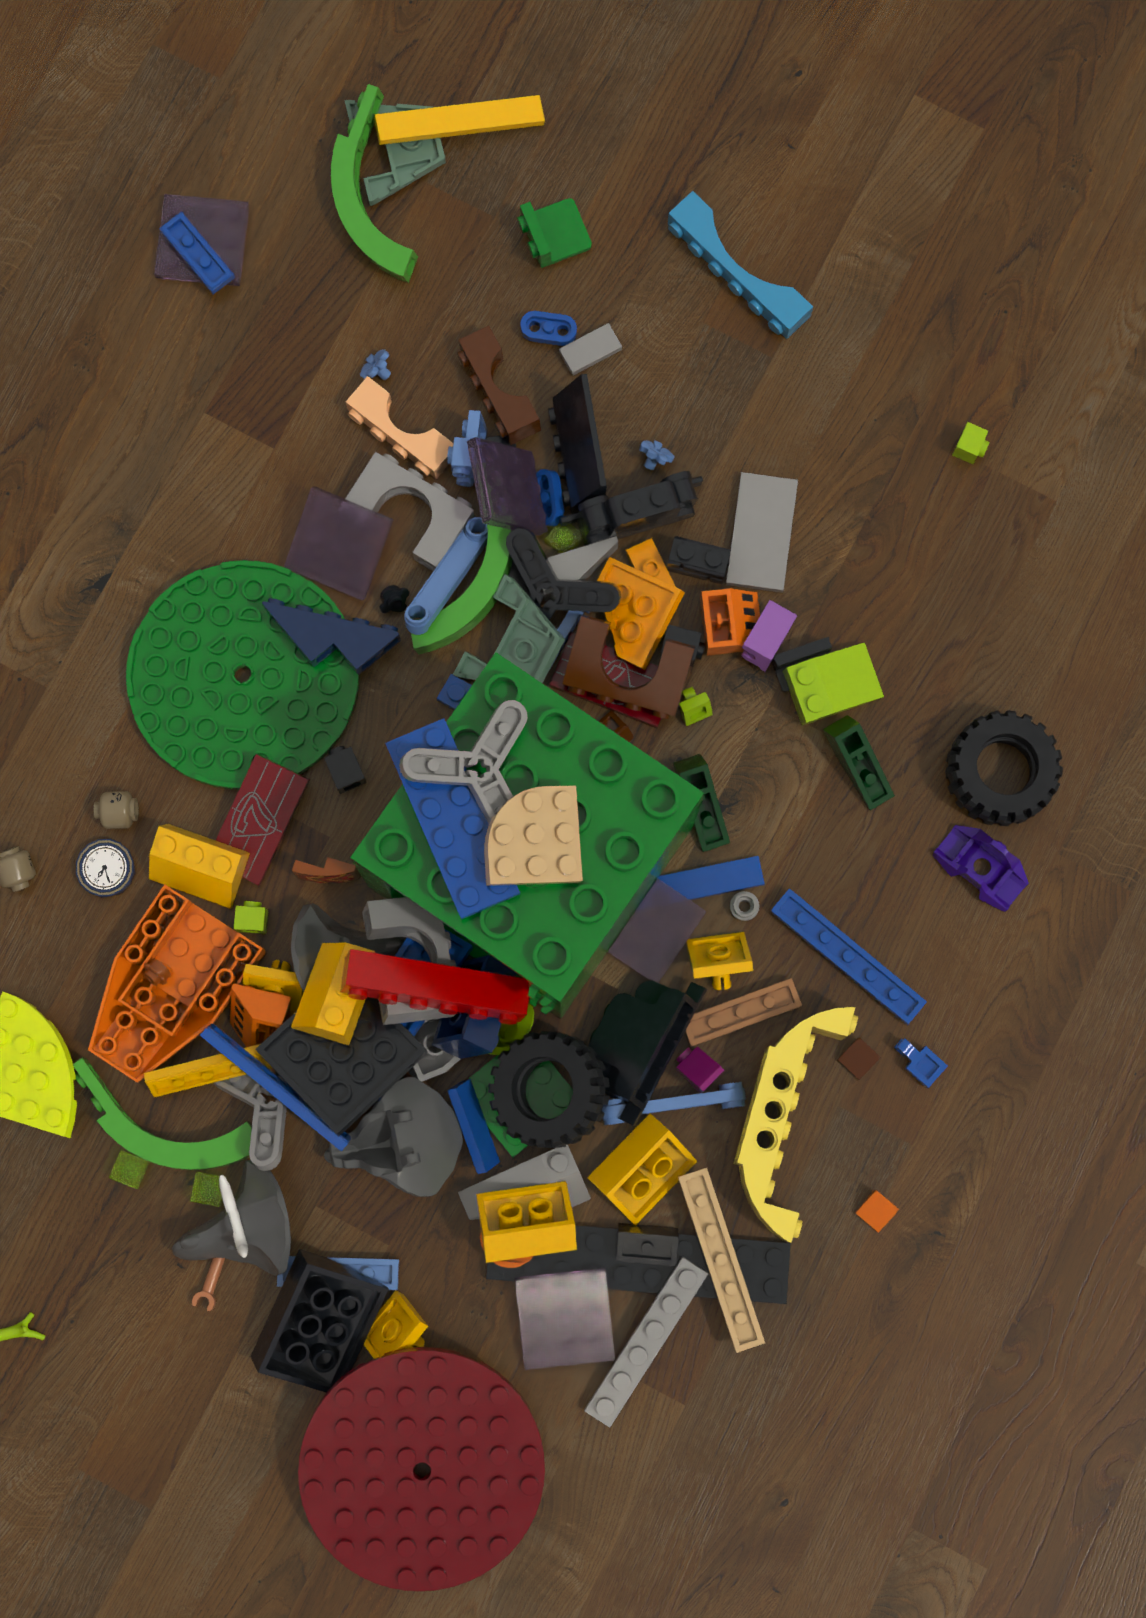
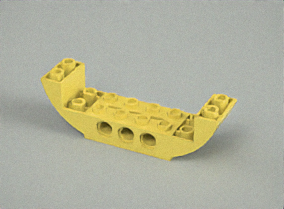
M855 1007L834 1008L817 1013L801 1021L781 1037L774 1047L768 1046L763 1054L733 1164L739 1165L741 1184L754 1213L769 1231L784 1242L792 1243L793 1238L799 1237L803 1221L798 1220V1212L764 1202L765 1198L771 1199L775 1181L771 1180L773 1169H779L782 1161L783 1151H780L779 1147L781 1140H787L792 1122L787 1121L789 1111H795L800 1093L795 1092L797 1082L800 1083L804 1080L808 1065L803 1063L804 1056L812 1051L816 1036L811 1034V1032L837 1040L845 1039L848 1035L854 1033L857 1025L858 1016L854 1015ZM774 1075L784 1077L786 1081L784 1090H779L774 1086ZM767 1103H772L777 1107L778 1115L775 1119H771L765 1114ZM760 1132H764L770 1137V1144L767 1148H762L757 1143V1135Z

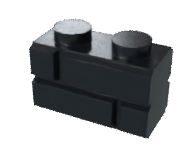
M675 536L667 570L702 580L710 579V582L722 584L731 550Z

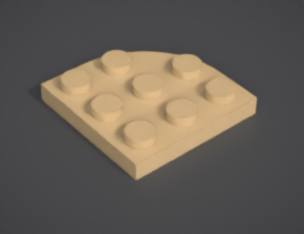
M576 786L535 787L522 791L507 800L496 815L493 816L485 836L486 886L579 883L583 881Z

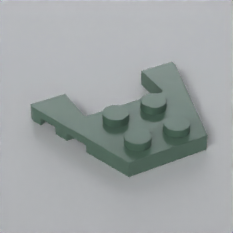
M345 100L349 122L352 118H356L359 109L355 100ZM397 104L396 106L381 105L378 114L433 108V106ZM433 138L385 144L392 171L363 178L370 206L377 204L446 163L441 139Z
M505 574L493 598L516 610V613L495 652L543 683L565 638L516 580ZM464 652L453 675L476 680L488 663L469 652Z

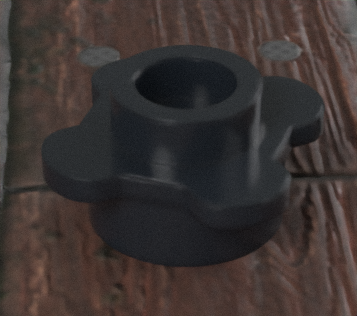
M396 585L386 587L380 594L382 604L379 606L382 613H388L389 611L403 612L407 607L405 603L406 598L410 594L408 589L400 588Z

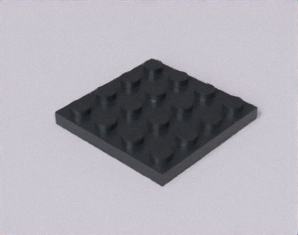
M367 997L349 1045L291 1028L296 1015L295 1012L256 1048L261 1057L338 1137L428 1053L427 1049L401 1023L383 1025L379 1000Z

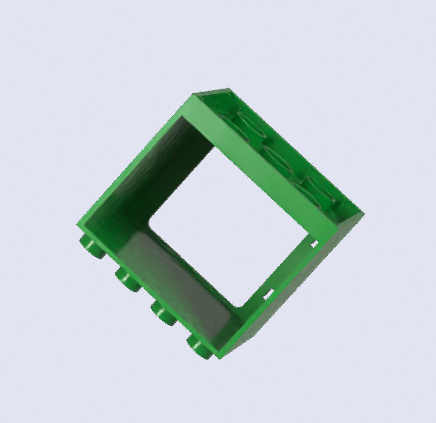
M495 652L447 720V726L458 751L470 752L493 712L500 704L508 700H515L525 707L528 718L527 722L500 766L499 771L513 796L535 787L576 786L583 881L579 883L517 885L520 895L461 920L403 784L350 858L369 888L385 899L407 897L442 921L444 929L472 945L473 949L468 956L475 959L490 955L515 971V977L525 978L529 983V1004L536 1007L538 1003L543 1007L541 1008L543 1014L547 1015L551 1012L561 1019L693 828L704 792ZM480 761L475 766L466 767L467 770L476 771L478 777L486 772V768L481 767Z

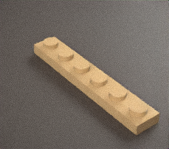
M704 1168L678 1177L735 1352L738 1353L764 1344L765 1341L708 1169Z

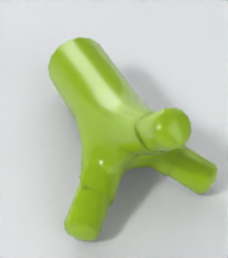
M31 1312L18 1324L0 1329V1341L18 1337H32L44 1340L45 1335L28 1328V1324L34 1317V1314Z

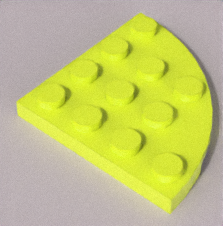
M2 991L0 997V1117L71 1138L77 1101L74 1100L73 1080H76V1075L68 1047L54 1024L47 1020L34 1005L22 998Z

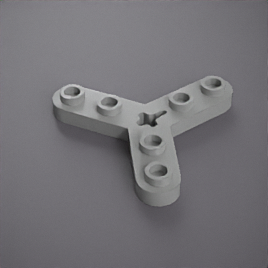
M505 701L495 709L470 752L426 748L411 749L400 759V772L403 777L412 782L469 786L488 824H490L493 816L496 815L507 800L513 797L499 768L527 722V711L518 701ZM478 761H480L481 767L486 768V772L481 774L480 777H478L476 771H464V767L475 766Z
M247 1074L214 1082L213 1084L217 1088L254 1107L249 1150L252 1163L262 1171L272 1170L277 1167L282 1157L286 1110L288 1107L278 1099L275 1102H267L260 1093H264L267 1096L273 1095Z

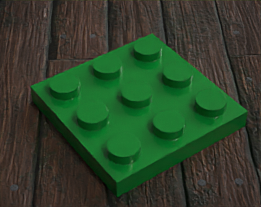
M497 1055L469 1079H471L488 1128L514 1158L528 1145L521 1143L519 1138H512L506 1133L508 1128L500 1126L495 1119L499 1115L498 1112L491 1109L489 1101L494 1100V1093H488L489 1083L494 1084L495 1076L490 1075L493 1066H499L501 1062L498 1060L499 1055ZM550 1061L540 1063L533 1069L526 1084V1097L530 1108L536 1115L547 1119L558 1117L567 1109L572 1099L573 1089Z

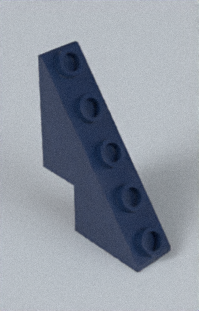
M269 598L267 602H262L267 613L313 667L317 666L337 649L359 676L401 641L398 628L391 625L382 624L381 628L369 625V621L361 618H353L352 621L341 619L342 616L334 612L325 611L324 615L314 613L310 607L296 605V608L285 606L283 601Z

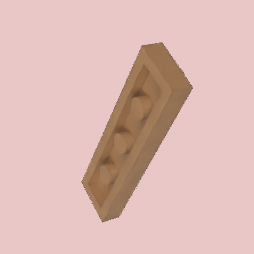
M790 978L695 1013L685 1033L690 1047L802 1007V1003L794 982Z

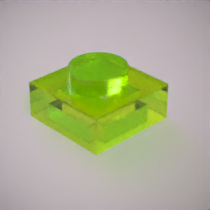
M558 524L545 538V543L561 554L576 549L583 539L580 531L573 525L568 524L560 527V524Z
M120 1150L109 1178L134 1189H139L150 1161Z
M196 1172L190 1202L221 1207L223 1199L219 1187L220 1176Z

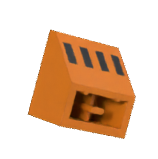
M732 588L701 591L700 607L706 656L743 652L742 646L760 617L757 592Z
M233 983L231 988L230 1024L246 1047L263 1043L290 1018V996Z

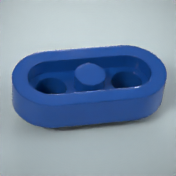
M530 311L522 317L520 323L523 337L531 342L565 346L573 342L577 335L576 322L567 315ZM532 325L540 327L536 332L531 331L529 328ZM560 329H566L568 333L564 336H561L558 334V331Z
M541 469L535 474L532 482L536 518L541 525L557 526L560 517L564 515L560 477L556 471Z

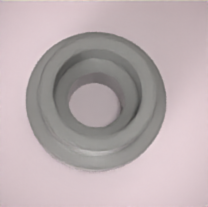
M739 892L731 899L730 911L738 920H751L759 911V901L750 892ZM745 901L749 903L750 909L746 912L739 909L740 902Z

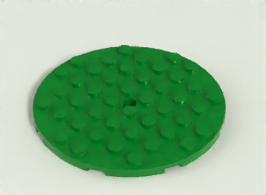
M240 560L223 562L221 565L212 566L204 570H196L175 582L154 601L148 609L149 612L134 633L126 667L127 694L134 719L142 735L155 752L171 767L193 780L213 787L239 790L256 754L298 774H302L319 762L332 749L348 725L358 695V674L337 649L317 666L313 667L262 605V602H267L269 598L283 601L285 606L296 608V605H304L312 608L314 613L324 615L325 611L340 614L342 616L341 619H345L336 604L322 589L290 569L272 563ZM243 667L251 670L250 678L243 683L237 681L235 678L236 671Z

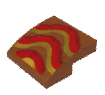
M327 857L324 868L295 860L292 872L298 879L315 883L350 882L358 880L361 875L355 865Z

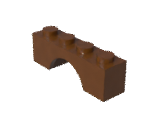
M488 325L459 339L460 351L457 352L458 358L464 368L467 366L472 372V375H469L470 380L476 391L481 389L485 397L482 399L487 413L489 415L494 413L497 419L494 424L500 437L506 436L510 445L541 431L540 419L527 395H509L501 391L493 382L495 371L504 360L502 348L490 326Z

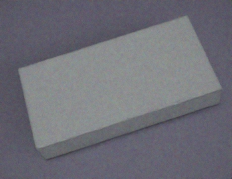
M607 323L559 349V353L570 373L574 376L621 351L622 345L610 324Z

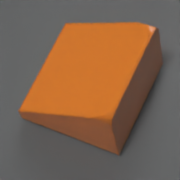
M873 1190L855 1214L879 1233L899 1209L877 1190Z

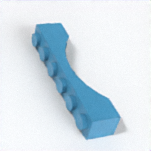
M694 191L688 194L668 213L667 224L670 232L676 238H682L688 243V248L692 254L698 258L702 257L708 263L710 271L715 276H722L728 282V287L735 295H741L747 300L749 308L756 315H762L768 321V325L777 335L782 334L788 339L811 317L813 306L793 287L765 282L749 274L731 258L718 237L714 224L713 210Z

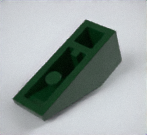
M846 715L823 729L834 754L870 811L895 796L859 722Z
M698 754L674 762L673 766L676 774L704 792L693 826L702 852L729 844L730 839L709 767L702 755Z

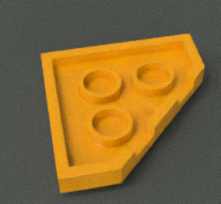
M609 557L597 581L614 583L621 591L622 598L617 608L610 612H605L607 621L611 622L610 630L615 642V651L620 659L645 670L685 592Z

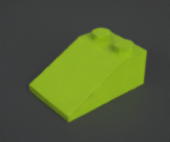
M865 642L789 666L783 671L802 726L884 697Z

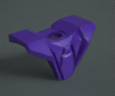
M955 825L933 852L934 858L950 877L961 875L980 891L979 899L1003 912L1009 909L1012 902L1029 884L1020 859L1011 854L1002 842L992 839L982 829ZM982 858L989 862L990 871L988 874L979 875L974 871L973 865L977 859Z

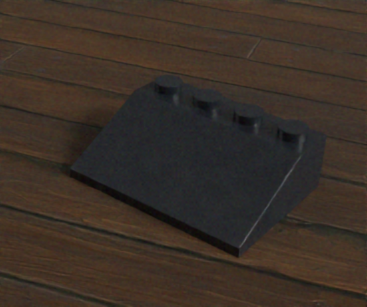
M581 374L553 397V407L548 408L550 425H556L557 435H553L555 452H561L562 462L557 463L560 480L565 479L567 489L562 490L564 506H570L571 514L580 512L578 508L580 503L597 496L606 495L607 489L587 374Z
M299 1249L250 1356L257 1372L327 1393L340 1378L352 1370L389 1288L327 1257Z

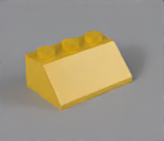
M171 824L158 826L149 855V880L165 884L231 909L250 853Z
M346 942L322 943L291 1028L349 1045L366 999H352L348 997L347 993H340L345 957L350 949L375 953V951Z
M649 1113L587 1178L634 1225H637L679 1181L678 1177L685 1175L696 1164L697 1160L670 1130Z
M566 1181L476 1194L486 1263L577 1250L575 1221Z

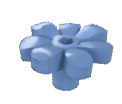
M382 349L375 356L370 354L366 358L367 363L362 367L360 377L365 380L367 376L373 378L378 375L382 380H386L391 375V372L386 368L387 362L385 361L389 357V353Z
M644 440L639 447V450L647 456L644 466L650 470H654L657 463L665 465L666 462L672 463L675 456L668 449L662 448L663 444L656 440L653 443Z

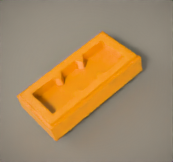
M652 538L626 550V555L633 568L676 587Z

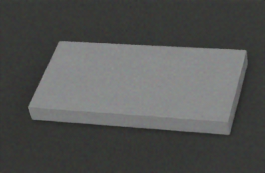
M741 472L726 585L783 593L798 480Z

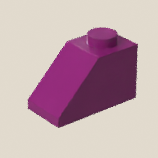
M698 1046L693 1051L688 1047L676 1059L680 1064L675 1069L699 1094L724 1071L717 1062Z

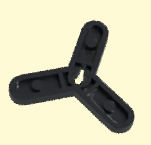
M520 527L514 529L507 536V549L531 593L530 598L549 621L556 610L610 612L620 604L622 598L621 591L614 583L558 579L536 536L528 528ZM552 587L554 589L553 595L556 596L555 600L549 599L544 604V607H541L545 596L541 592L542 589L547 590Z

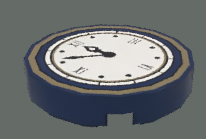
M98 839L87 844L79 853L76 861V876L80 885L90 894L101 898L123 893L130 886L135 875V865L131 852L123 844L112 839Z

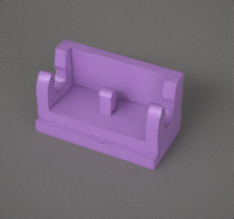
M769 600L742 646L744 649L742 657L765 672L797 615Z

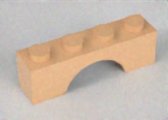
M367 376L346 401L349 411L348 416L357 424L361 425L364 423L371 428L370 433L380 442L384 440L389 442L393 446L392 450L400 458L405 460L408 457L415 463V469L423 476L427 477L430 475L437 479L449 465L447 462L449 446L453 447L454 443L435 428L421 434H410L398 429L389 418V410L392 403L390 393Z

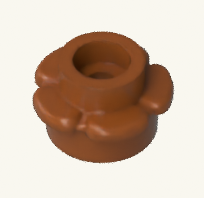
M153 959L149 964H144L146 971L143 975L150 983L155 986L159 983L162 985L167 984L166 980L171 976V973L160 961Z

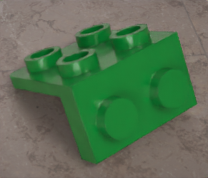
M568 198L534 211L531 202L520 205V216L517 217L518 225L522 233H527L529 238L527 245L533 259L537 257L541 268L591 249V239L573 199Z

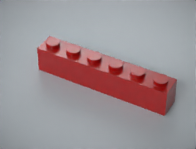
M350 949L345 957L340 993H347L348 997L352 999L364 1000L367 997L379 999V1002L382 1004L395 1005L397 1002L407 1003L410 1008L425 1010L427 1007L437 1008L440 1013L455 1015L457 1012L467 1013L470 1018L478 1020L492 1017L498 1018L500 1023L509 1025L517 1024L527 1015L529 983L525 978Z

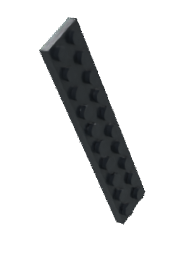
M575 1225L577 1250L537 1255L528 1263L517 1268H504L496 1265L494 1262L487 1263L486 1279L658 1294L675 1266L616 1261L618 1229ZM679 1234L677 1263L684 1256L708 1272L706 1279L694 1297L718 1299L697 1235ZM731 1238L751 1301L787 1304L791 1243Z

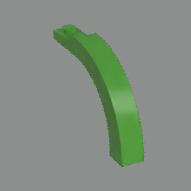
M368 84L365 92H361L357 103L359 109L356 118H352L349 123V137L338 134L331 161L332 193L339 217L346 231L361 251L383 271L409 283L418 259L417 254L414 250L392 241L373 225L364 207L360 192L361 160L375 122L374 116L378 114L384 98L378 87Z
M490 463L478 464L488 528L487 547L483 563L467 590L456 601L440 611L426 633L421 635L411 633L413 648L418 655L447 646L463 637L478 625L497 602V599L493 598L503 576L510 573L513 559L507 549L506 538L514 530V526L510 516L501 517L505 515L503 499H498L496 488H501L498 471H493Z
M81 1058L73 1064L77 1071L75 1072L77 1082L82 1088L88 1087L94 1095L90 1099L100 1113L102 1111L106 1112L97 1122L118 1144L138 1157L158 1165L188 1170L225 1167L250 1157L251 1122L247 1121L232 1132L212 1140L192 1143L169 1141L146 1131L127 1115L88 1059Z

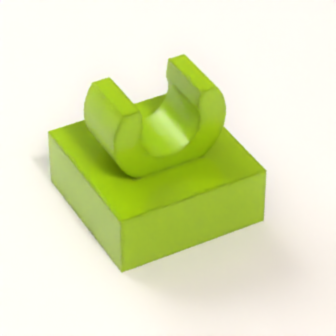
M693 687L683 690L684 701L679 703L686 726L713 715L711 702L706 692L696 695Z

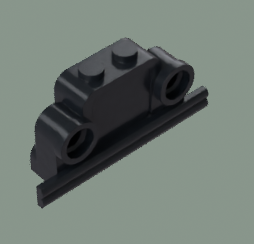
M683 471L662 479L660 483L611 498L608 495L597 496L578 505L580 512L560 517L559 524L562 527L577 522L584 545L586 546L617 536V539H621L685 520L695 515L693 507L698 498L694 487L700 486L703 478L702 476L692 478L690 471Z
M650 980L639 985L635 992V997L627 993H620L607 1005L599 1026L591 1035L588 1047L594 1049L597 1053L596 1059L603 1061L606 1068L603 1071V1076L609 1078L610 1087H605V1093L611 1098L627 1102L619 1118L620 1120L634 1127L636 1126L707 991L705 987L691 982L686 993H683L677 989H671Z

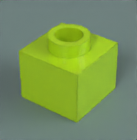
M967 422L952 456L974 464L978 456L983 458L990 443L985 440L988 430Z
M244 901V906H236L234 930L240 933L267 934L269 911L265 907H261L262 903Z

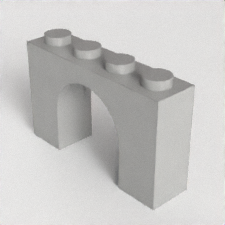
M375 452L340 506L341 517L366 531L381 506L388 499L401 494L419 497L431 509L432 519L427 531L414 549L413 557L415 561L434 571L467 522L474 518L472 505L461 497H457V499L447 494L448 491L440 484L433 482L431 485L422 480L423 476L416 470L402 468L398 465L399 462L391 455L385 453L382 456Z
M407 897L367 901L362 911L367 940L392 937L410 938L424 947L431 963L456 967L455 961L450 960L449 949L451 948L450 934L445 932L443 922ZM379 1002L383 1025L454 1017V1015L440 1013L437 1008L427 1007L425 1010L410 1008L407 1003L397 1002L395 1005H387Z

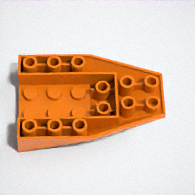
M164 884L113 960L88 1051L139 1083L144 1079V1073L157 1069L199 1036L207 1026L215 1023L231 1001L233 983L243 985L245 965L257 966L267 951ZM153 959L160 961L171 973V976L166 980L167 984L162 985L159 983L155 986L150 983L143 975L146 971L144 964H149Z

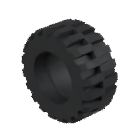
M1007 710L1004 714L994 711L985 717L981 715L974 719L970 725H967L951 745L952 748L946 759L948 767L945 769L946 779L950 781L948 789L951 795H956L958 800L955 803L960 809L965 807L969 811L968 816L976 819L979 817L983 819L984 824L988 825L999 823L1000 826H1009L1012 823L1020 824L1035 816L1052 800V796L1058 791L1060 786L1058 780L1063 774V767L1059 766V761L1062 759L1061 751L1055 750L1054 744L1057 741L1053 734L1048 737L1044 732L1047 727L1041 722L1038 725L1031 722L1032 716L1024 714L1022 717L1016 716V711ZM993 743H1005L1017 748L1025 756L1030 769V778L1021 791L1012 795H1004L994 792L984 784L977 770V760L984 748Z
M551 1031L532 1032L524 1035L522 1040L516 1039L509 1044L511 1049L509 1051H502L498 1056V1060L501 1062L499 1066H493L490 1074L495 1076L494 1084L489 1083L488 1093H494V1100L489 1102L491 1109L496 1110L499 1114L495 1118L499 1125L506 1126L508 1128L506 1133L512 1138H519L521 1143L539 1148L566 1147L568 1144H575L581 1141L582 1136L590 1135L595 1130L593 1126L595 1122L601 1121L605 1114L601 1111L603 1105H608L609 1096H605V1087H610L609 1078L603 1076V1071L606 1068L603 1061L596 1059L597 1053L594 1049L584 1045V1041L577 1037ZM545 1061H555L562 1064L569 1072L573 1083V1095L569 1106L560 1116L550 1119L536 1115L530 1108L526 1097V1084L529 1075L536 1066Z

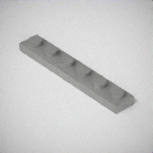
M684 1256L681 1257L584 1409L586 1413L609 1428L611 1427L708 1275L706 1270Z

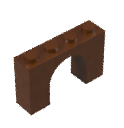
M583 614L579 621L562 684L568 686L567 690L584 695L585 691L595 693L596 699L612 703L613 699L623 701L624 707L640 711L641 707L653 710L652 715L668 719L669 715L675 716L695 646L667 638L656 675L644 685L625 687L614 682L608 676L603 666V650L611 622Z

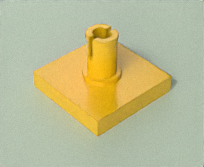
M744 932L686 939L687 952L694 979L712 976V987L715 990H722L721 978L724 983V990L731 987L730 974L753 971L752 958Z
M280 960L273 961L272 968L246 964L243 971V986L248 985L255 989L278 992L285 996H290L291 1017L297 1011L304 992L295 972H290V964L283 961L281 969L279 968Z
M395 1290L379 1310L363 1345L374 1359L384 1356V1353L415 1348L413 1347L414 1345L424 1347L425 1341L421 1335L428 1325L405 1295Z

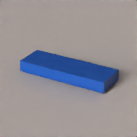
M182 211L159 228L164 237L212 294H215L235 278L234 273Z
M471 1079L459 1082L447 1092L477 1174L488 1172L500 1163Z

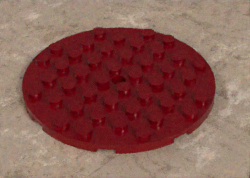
M433 1347L404 1348L384 1353V1356L375 1358L365 1364L364 1362L359 1364L340 1378L323 1396L313 1412V1416L303 1436L298 1469L302 1505L314 1533L323 1546L336 1560L360 1577L375 1584L404 1591H434L455 1587L483 1575L498 1565L513 1551L528 1531L541 1501L545 1477L544 1450L541 1435L529 1406L517 1389L498 1371L484 1362H478L470 1357L461 1355L457 1351ZM421 1462L428 1464L431 1468L430 1472L423 1476V1478H420L413 1471L415 1465Z

